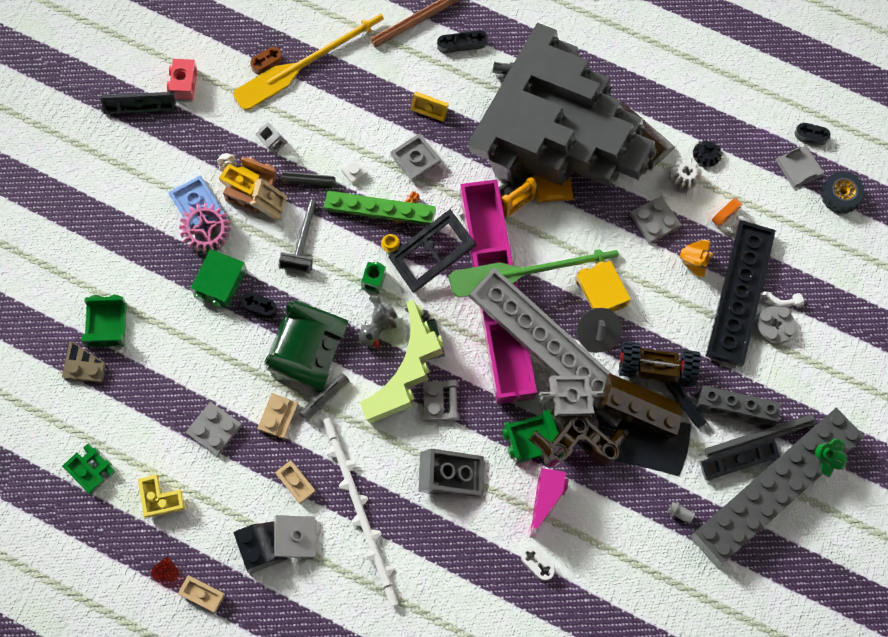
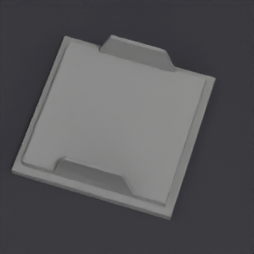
M807 145L789 151L787 154L775 159L793 189L825 176Z

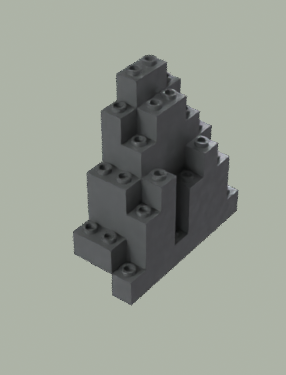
M538 22L468 142L471 153L490 161L495 177L510 182L513 185L517 179L519 180L522 177L523 170L560 186L569 179L572 171L611 187L612 183L617 181L620 173L639 180L641 175H645L648 169V162L655 157L657 151L655 149V141L641 136L645 128L643 118L622 109V101L613 98L610 77L592 71L589 68L588 60L581 58L577 46L559 40L556 29Z

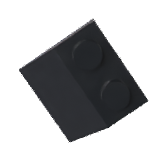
M274 521L252 524L233 532L246 571L249 574L288 560L285 557H274Z

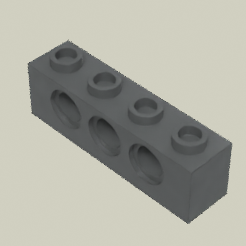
M704 385L698 392L696 408L700 412L766 427H773L778 422L781 406L779 402Z

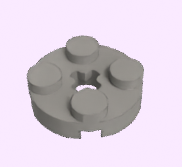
M768 307L760 313L756 322L759 336L770 341L769 343L783 344L795 333V319L786 307ZM776 321L780 324L779 329L772 327L771 324Z

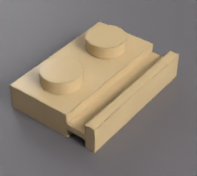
M263 179L256 180L252 195L254 198L250 204L274 220H281L280 214L284 210L287 195Z
M272 393L257 430L285 440L299 403Z

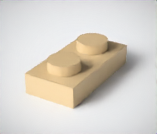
M291 460L275 472L299 504H302L316 493L315 489Z
M189 575L178 592V595L213 613H216L225 596L224 593Z

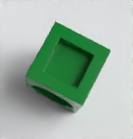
M367 262L361 280V288L380 294L386 276V266L379 262ZM371 274L379 275L377 278L370 277Z

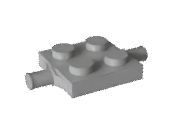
M551 376L549 378L550 392L541 391L539 394L540 400L552 401L555 416H591L594 414L593 400L604 398L603 391H592L588 376Z

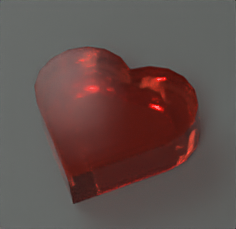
M166 556L152 568L151 576L156 581L166 580L174 582L179 577V571Z

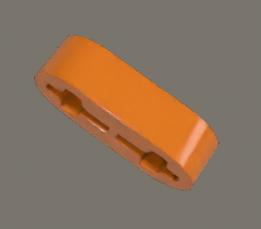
M734 198L713 217L712 222L717 227H720L743 204L737 198Z

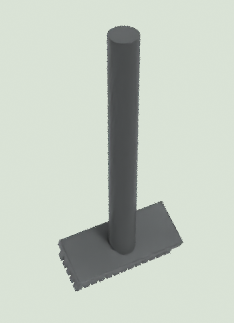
M309 200L295 254L281 252L279 269L284 268L309 274L312 270L313 258L302 256L316 205L315 200Z

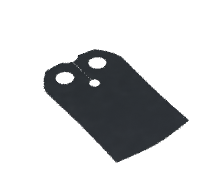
M598 414L599 426L597 429L604 435L612 438L619 429L628 431V436L620 445L619 455L614 461L676 476L680 475L688 453L691 424L681 422L678 434L666 439L623 420L617 427L613 428Z

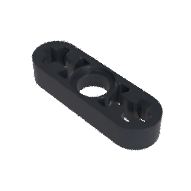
M481 30L441 35L437 39V49L441 53L482 49L487 45L488 36ZM459 39H465L467 43L465 45H460L457 41Z

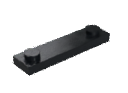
M174 92L101 95L100 98L103 114L176 111L177 109Z
M770 438L701 460L699 463L704 479L708 481L779 458L780 455L775 438Z

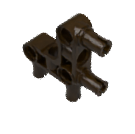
M593 405L594 414H595L596 411H597V408ZM554 408L550 412L553 416H555ZM593 415L555 416L563 424V428L553 441L549 442L538 431L532 434L529 441L542 451L541 454L544 462L550 467H555L564 461L573 452L572 448L575 445L583 448L589 454V457L599 465L606 466L618 457L619 447L627 435L619 429L611 439L607 438L589 422Z

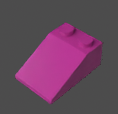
M541 469L537 483L530 536H535L559 502L561 496H565L569 479L565 478L566 472Z

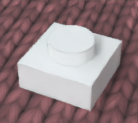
M356 159L341 168V172L352 185L367 175V171Z

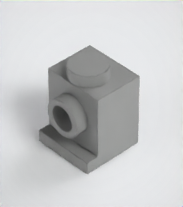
M269 122L263 125L255 134L275 155L288 143Z

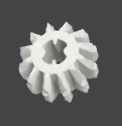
M683 159L681 163L676 162L670 173L672 175L670 180L674 181V186L679 185L680 190L685 187L689 191L691 187L696 188L701 181L700 175L702 171L697 169L698 164H692V159L688 163Z

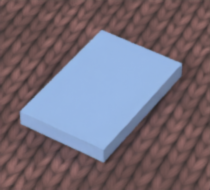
M201 175L168 192L183 218H186L184 212L191 214L190 207L197 210L196 204H200V208H204V203H207V208L214 204L215 211L217 208H221ZM205 215V218L208 221L215 220V222H218V220L210 215ZM199 217L193 219L189 226L190 229L199 224ZM202 221L203 226L200 229H204L207 232L210 227H206Z

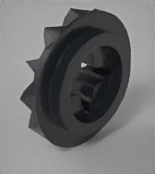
M706 139L702 142L699 141L694 146L693 158L699 165L712 167L721 160L722 152L720 146L715 144V141L710 142ZM705 149H706L707 151H712L711 154H710V156H709V154H706V155L704 154Z

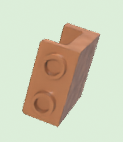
M242 156L241 167L243 166L257 173L259 179H263L272 186L277 179V172L272 165L262 164L252 157L246 158ZM228 187L225 188L223 192L225 201L255 213H260L259 209L250 204L254 197Z

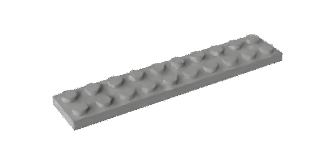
M493 268L468 296L556 376H588L592 391H603L608 374L611 372L497 269ZM600 399L593 400V405L598 408ZM600 410L596 411L613 428L617 427L622 421Z

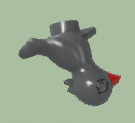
M370 295L369 300L374 304L372 322L369 325L367 322H365V325H361L359 340L364 346L379 348L380 333L390 325L394 329L397 328L394 319L398 316L391 304L384 307L379 296Z

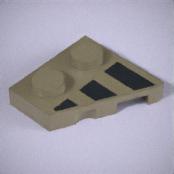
M69 342L62 378L102 383L106 364L74 342Z

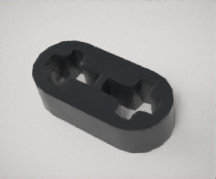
M804 122L800 123L794 132L798 140L816 145H825L831 136L827 128Z
M247 293L242 297L243 308L248 312L268 319L273 318L277 314L276 303L271 299L255 293ZM253 299L255 304L248 306L247 301ZM271 305L272 310L266 312L264 307L268 308Z

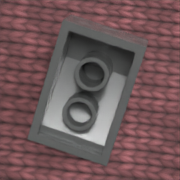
M432 448L420 452L418 492L483 496L484 456Z

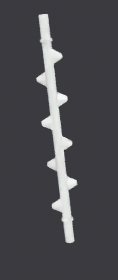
M326 418L323 422L329 435L328 439L332 444V447L326 453L327 456L336 457L344 477L339 488L349 491L357 513L351 523L354 526L362 527L370 548L364 558L375 562L383 584L382 588L386 592L391 607L397 606L398 601L392 588L393 584L389 579L394 568L384 565L376 544L377 539L382 533L381 531L371 529L363 505L368 501V497L358 494L350 473L356 466L355 461L345 459L338 440L339 436L336 434L331 418Z

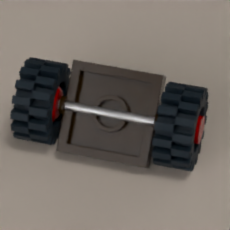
M624 341L620 353L618 372L619 376L635 378L639 365L640 378L696 386L700 372L701 354L698 351L683 350L679 363L678 353L640 348V343Z

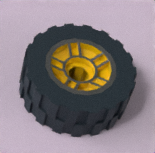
M835 172L829 176L821 189L822 201L831 211L847 214L857 209L863 201L865 186L862 184V180L858 176L851 174V172Z

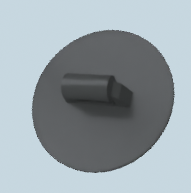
M607 308L589 310L581 317L577 326L579 342L585 349L594 353L611 350L618 344L622 336V323L619 317Z

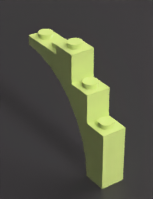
M414 300L406 302L410 315L411 332L409 346L402 364L396 374L383 388L374 395L360 401L364 416L370 424L413 407L412 400L415 398L410 387L429 380L427 374L430 371L424 361L444 354L442 347L445 345L442 337L437 336L434 331L431 332L427 321L423 322L421 317L424 315L423 309Z

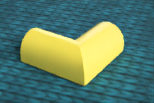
M158 474L138 479L144 519L186 510L185 499L181 489L161 493Z

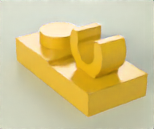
M415 92L410 110L444 122L449 103Z

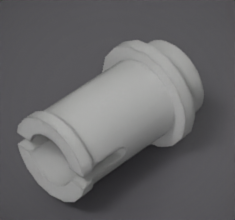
M672 502L668 509L671 517L675 516L688 524L692 522L695 512L680 506L679 502Z

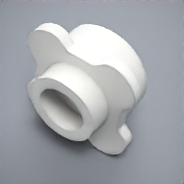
M228 153L222 154L217 159V163L220 165L219 170L223 172L228 164L237 167V164L234 162L235 156Z

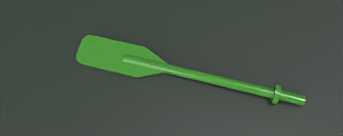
M598 249L592 255L524 268L499 262L453 271L449 276V282L452 292L456 297H468L493 268L497 269L513 284L524 275L590 262H596L597 264L605 259L618 257L619 253L618 250L602 252L601 249Z

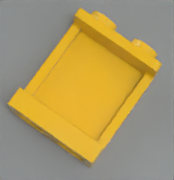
M611 261L599 262L593 268H584L576 274L575 282L580 284L592 309L607 308L615 312L629 305L631 299Z

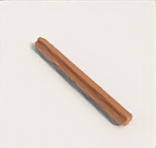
M438 0L373 36L371 43L374 47H377L460 0Z

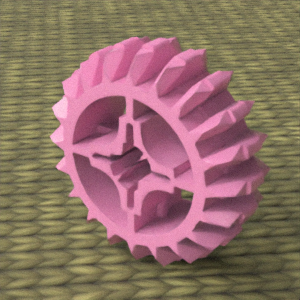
M204 203V208H200V204H196L197 210L190 207L191 214L184 212L186 218L180 219V222L184 225H179V229L183 230L180 236L186 237L183 240L184 244L190 242L189 249L196 246L195 252L197 253L200 248H203V254H206V248L214 250V246L220 250L219 242L225 245L226 240L224 238L230 237L226 233L231 231V227L226 226L230 223L229 219H225L227 214H220V207L215 211L214 204L210 208H207V203ZM205 215H210L218 220V222H215V220L208 221L205 218ZM199 217V224L193 226V229H189L193 219ZM202 221L204 222V225H206V227H210L207 231L208 236L204 229H200L203 226ZM221 227L219 235L212 240L211 233L216 228ZM192 235H201L205 238L206 242L198 241Z

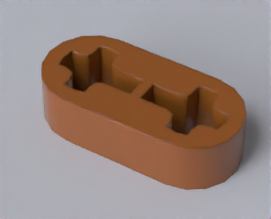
M270 47L259 53L250 61L252 71L256 74H262L278 65L282 61V53L277 47Z

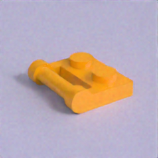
M532 177L528 178L526 183L515 191L501 198L503 213L506 218L535 198L537 183Z

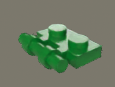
M88 443L83 447V450L86 452L83 457L76 452L62 467L91 495L105 482L100 475L106 472L109 476H112L116 470L112 467V463L109 460H105L100 455V451L96 447L93 448ZM94 460L99 466L93 469L88 463Z

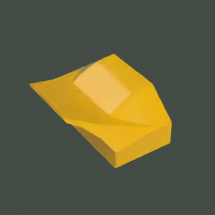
M231 164L227 165L219 177V181L226 187L249 196L253 195L256 180L259 179L257 173L243 166L234 167Z

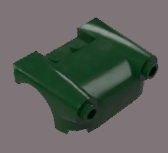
M294 299L292 302L289 301L285 307L284 312L287 314L281 321L264 364L267 365L266 370L270 371L274 379L278 381H295L320 393L325 387L330 365L349 320Z

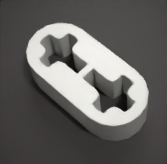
M527 547L523 550L521 554L522 563L540 581H549L554 575L553 565L537 549ZM526 553H534V560L537 563L535 564L532 560L527 561ZM538 565H540L544 569L548 567L549 576H547L546 574L542 576L540 574L542 570L538 567Z

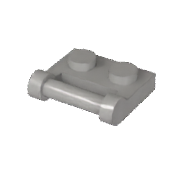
M457 380L423 382L424 422L460 420V413L457 409V388L459 387ZM443 389H449L450 413H444Z

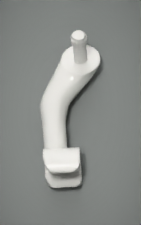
M763 292L761 296L762 301L773 306L801 307L804 305V298L800 293L794 294L792 296L793 299L780 300L770 292Z

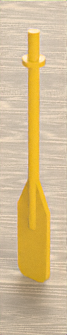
M380 13L368 21L365 19L361 20L360 26L297 63L270 68L235 89L233 92L234 99L243 110H250L287 88L303 67L364 31L367 33L371 32L372 26L384 20L383 15Z

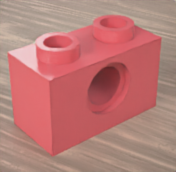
M173 59L172 66H169V76L171 78L170 81H167V92H174L175 99L194 100L197 76L195 60Z

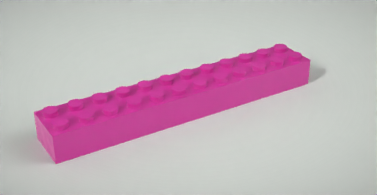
M497 179L460 184L459 194L465 228L477 244V246L470 250L472 268L499 262L513 265ZM515 281L513 285L517 288V282ZM480 308L496 404L514 402L515 398H517V401L535 399L537 389L530 352Z

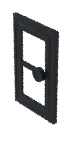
M449 209L389 255L388 258L414 294L477 246V244L453 211ZM449 224L463 244L441 260L433 250V241L428 239ZM423 244V248L426 251H430L438 263L416 279L403 261V258Z

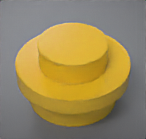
M388 234L381 240L382 249L389 253L395 252L400 246L398 237L393 234Z

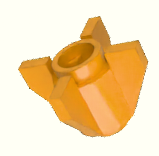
M703 239L689 244L681 250L680 259L696 276L705 277V267L709 259L713 257V253L707 252L710 248V241Z

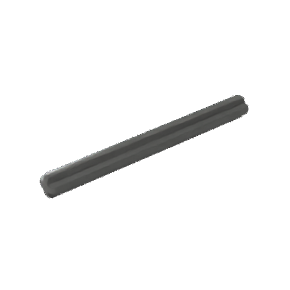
M807 415L705 448L704 453L707 458H711L770 438L787 435L814 426L815 419L812 415Z

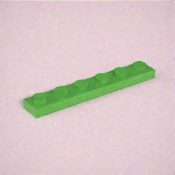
M327 191L323 207L325 211L430 225L434 222L436 206L333 191Z

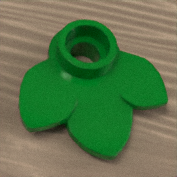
M832 439L829 444H820L816 448L815 456L821 462V472L827 477H831L834 469L842 470L847 465V457L842 452L846 443L842 439Z

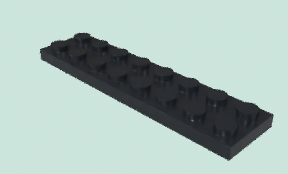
M743 220L738 222L705 354L706 357L743 367L776 230Z

